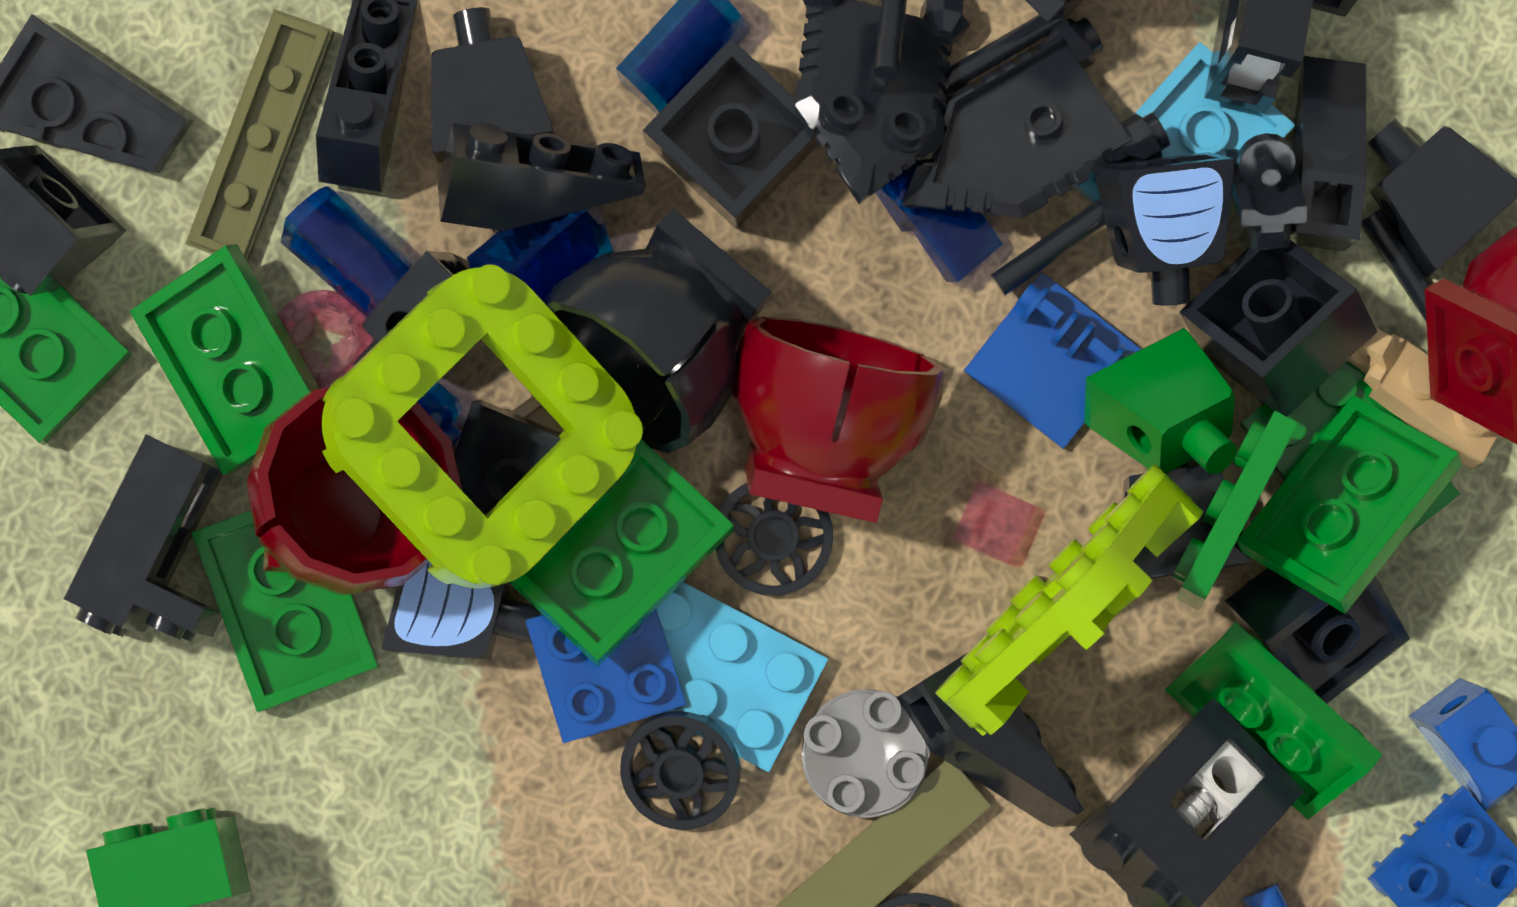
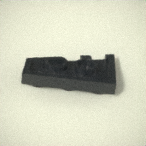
M31 14L0 63V129L24 137L52 143L150 172L160 173L194 121L38 15Z

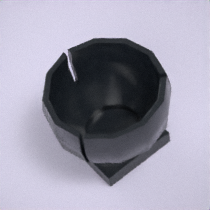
M673 208L657 224L645 249L604 253L554 285L543 302L626 393L633 406L635 415L642 423L643 434L641 439L652 449L670 453L689 445L709 429L718 418L733 394L736 348L741 342L748 322L758 317L772 292Z

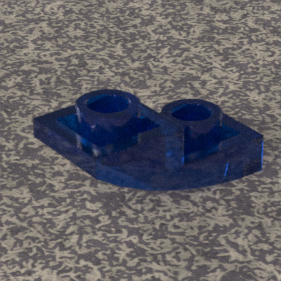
M916 160V164L908 170L902 169L903 173L894 180L889 178L890 182L877 191L876 195L901 232L913 231L945 281L959 282L1002 246L1003 243L982 214L971 213V210L966 209L965 212L952 211L950 207H947L946 210L903 207L902 203L916 167L923 165L922 162Z

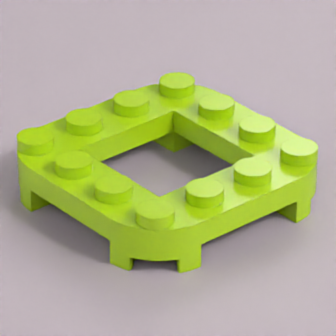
M484 265L461 271L431 288L427 292L428 295L352 369L330 386L322 400L325 402L322 414V433L327 448L322 452L330 467L335 473L344 470L432 564L427 569L429 573L445 584L453 583L475 589L501 585L527 573L622 476L630 465L636 445L641 440L643 434L642 423L635 415L633 406L623 389L535 292L518 277L504 271L499 266ZM480 339L564 429L559 435L561 440L486 516L397 422Z
M1153 464L1129 488L1127 491L1129 495L1119 504L1115 501L1112 502L1090 524L1087 530L1093 536L1087 543L1082 545L1074 538L1053 558L1048 566L1054 573L1046 582L1035 574L1011 598L1010 602L1012 604L986 629L988 634L963 657L961 663L964 665L955 670L937 689L935 694L970 728L974 727L984 736L987 732L992 735L1003 726L1029 692L1015 677L1033 661L1037 664L1042 662L1070 635L1086 650L1090 648L1105 633L1104 630L1112 619L1130 602L1138 598L1153 581L1133 562L1143 547L1146 546L1158 557L1201 517L1203 511L1192 501V498L1156 464Z

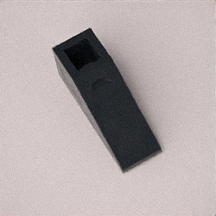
M418 0L352 1L316 132L319 182L381 192L392 150Z
M1303 56L1292 149L1296 162L1295 167L1307 204L1306 223L1291 224L1290 240L1298 246L1345 251L1360 240L1367 177L1366 64Z
M453 123L438 184L440 222L506 231L642 195L645 190V180L640 152L629 151L627 148L614 143H602L597 146L571 142L550 133H541L533 136L507 132L495 125L479 123L473 126Z
M966 654L897 697L932 753L1040 822L1053 827L1084 811L1076 797V789L1070 776L1062 768L1056 766L1041 742V733L1037 724L1027 713L1022 712L1019 706L992 735L987 732L982 736L974 727L970 728L935 694L945 680L961 665H964L961 663V660Z

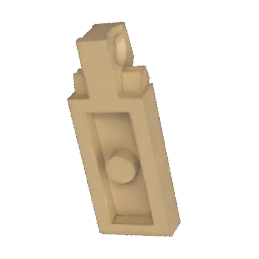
M1376 328L1377 333L1347 360L1366 374L1364 381L1372 388L1369 397L1411 427L1457 451L1462 464L1468 468L1474 469L1484 462L1498 434L1430 399L1428 355L1408 340L1405 341V339L1395 334L1390 336Z

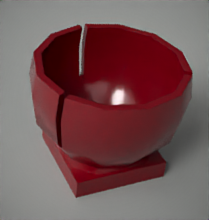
M1516 226L1470 262L1462 287L1443 278L1425 288L1430 399L1517 444Z
M761 316V318L756 317L747 324L736 352L733 386L734 400L751 438L744 463L749 494L877 523L883 501L878 479L924 440L941 402L945 368L920 352L885 339L842 327L794 318Z
M330 387L308 392L264 428L247 478V491L255 535L260 538L259 543L265 548L263 571L288 573L293 579L338 595H349L403 585L425 567L429 561L344 470L335 473L330 467L322 452L327 449L322 433V414L325 402L322 400ZM416 402L397 422L462 490L450 438L422 406Z

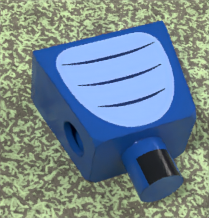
M1459 678L1409 715V718L1460 786H1464L1485 811H1488L1517 789V727L1486 688ZM1462 702V704H1461L1459 707H1457V708L1454 709L1453 711L1447 713V712H1448L1450 709H1452L1454 706H1456V705H1458L1459 703Z

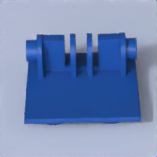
M1041 272L1035 281L1024 291L1016 305L963 371L1064 449L1084 424L1086 377L1141 349Z
M657 609L599 666L595 665L544 615L525 620L563 744L594 736L615 727L686 706Z
M1461 786L1451 796L1444 793L1440 797L1442 802L1424 819L1426 821L1424 824L1419 820L1413 824L1417 831L1411 837L1402 834L1399 840L1403 844L1399 848L1396 847L1381 863L1376 860L1372 864L1375 871L1367 878L1378 892L1384 897L1388 896L1397 907H1497L1517 887V847L1464 786Z

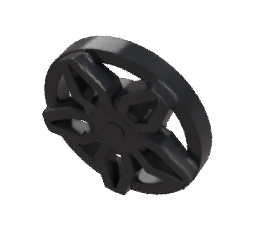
M747 483L738 487L725 500L719 511L734 524L733 531L736 535L747 537L748 541L739 544L730 559L726 553L724 541L715 549L724 571L739 586L750 592L765 596L787 595L808 586L822 572L831 554L833 527L829 513L816 510L820 519L801 516L793 520L792 517L797 510L796 505L787 503L788 508L785 512L773 510L772 504L775 500L765 498L763 502L764 512L761 513L756 506L739 502L749 494ZM731 510L751 514L754 520L750 524L749 529L743 528L730 515ZM808 526L823 529V534L804 541L799 539L798 528ZM822 544V549L816 563L804 575L802 557L795 549L809 550ZM752 549L754 554L758 556L756 563L738 571L736 566L745 551ZM788 557L794 563L796 580L793 582L779 568V561L785 560ZM766 561L770 562V572L781 585H763L746 577L761 571Z
M671 711L649 718L634 731L622 752L620 776L627 797L643 816L663 827L676 830H691L714 822L726 812L739 789L741 765L733 742L716 724V721L703 714ZM674 725L688 728L680 734L677 744L673 733L663 727ZM697 731L704 734L703 744L699 749L689 745L690 738ZM649 733L664 742L666 749L663 751L657 749ZM713 742L722 752L726 762L717 757L705 759L711 752ZM638 743H640L646 758L653 763L647 764L634 775V754ZM707 770H714L727 776L728 779H711L707 777ZM649 775H653L655 785L638 786ZM702 790L707 793L726 791L723 798L714 807L702 812L704 799ZM664 794L670 796L669 802L676 814L660 809L647 798L662 797ZM692 796V815H689L683 798Z

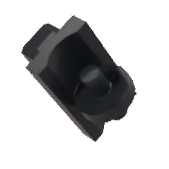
M1264 133L1256 135L1247 140L1240 150H1225L1226 157L1234 158L1232 195L1241 227H1248V239L1251 249L1287 248L1290 246L1291 224L1306 223L1307 204L1295 167L1294 152L1289 142L1277 134Z

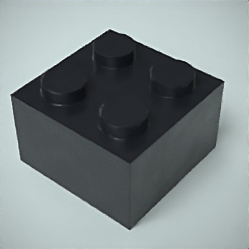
M732 38L642 130L645 144L736 230L819 145L815 139L818 134L810 132L794 107L795 98Z
M1290 240V246L1287 248L1255 250L1249 246L1179 312L1191 335L1213 363L1271 409L1286 417L1377 333V329L1357 288L1292 240Z

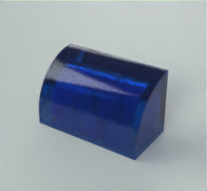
M678 0L616 67L619 82L658 115L731 38L738 44L748 34L750 28L729 0Z
M330 186L322 187L312 193L285 218L280 243L366 318L416 262Z
M597 206L518 228L498 231L471 253L467 260L470 268H478L484 265L499 266L504 271L526 283L543 301L554 285L582 265L604 253H612L614 251L600 207Z

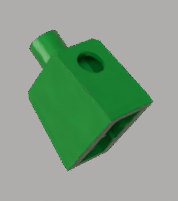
M1185 328L1086 377L1084 423L1147 469L1156 464L1164 473H1168L1194 459L1207 473L1217 474L1225 470L1232 463L1237 453V446L1229 439L1232 435L1235 402L1233 391Z

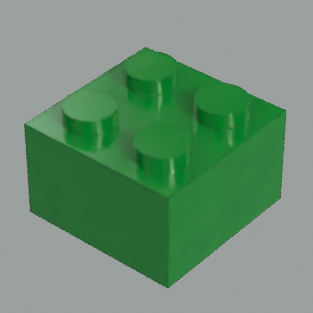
M215 807L166 817L168 830L155 833L153 823L137 824L102 833L104 846L86 850L98 907H191L251 892L235 817L218 818Z

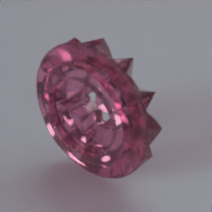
M314 290L292 299L282 308L278 316L296 347L304 345L305 341L314 337L313 327L316 326L314 320L316 315H318L320 323L324 324L329 333H348L347 337L340 338V342L331 345L332 356L329 357L331 365L328 367L326 361L321 359L320 354L316 350L307 351L305 348L298 350L319 388L322 389L330 387L337 379L343 377L354 367L353 362L372 343V337L362 327L364 320L367 318L365 313L353 300L335 291Z

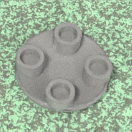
M869 689L843 693L824 704L805 726L801 755L806 779L814 793L826 805L842 814L859 818H873L889 814L906 804L916 794L925 779L929 765V747L898 698L891 693Z

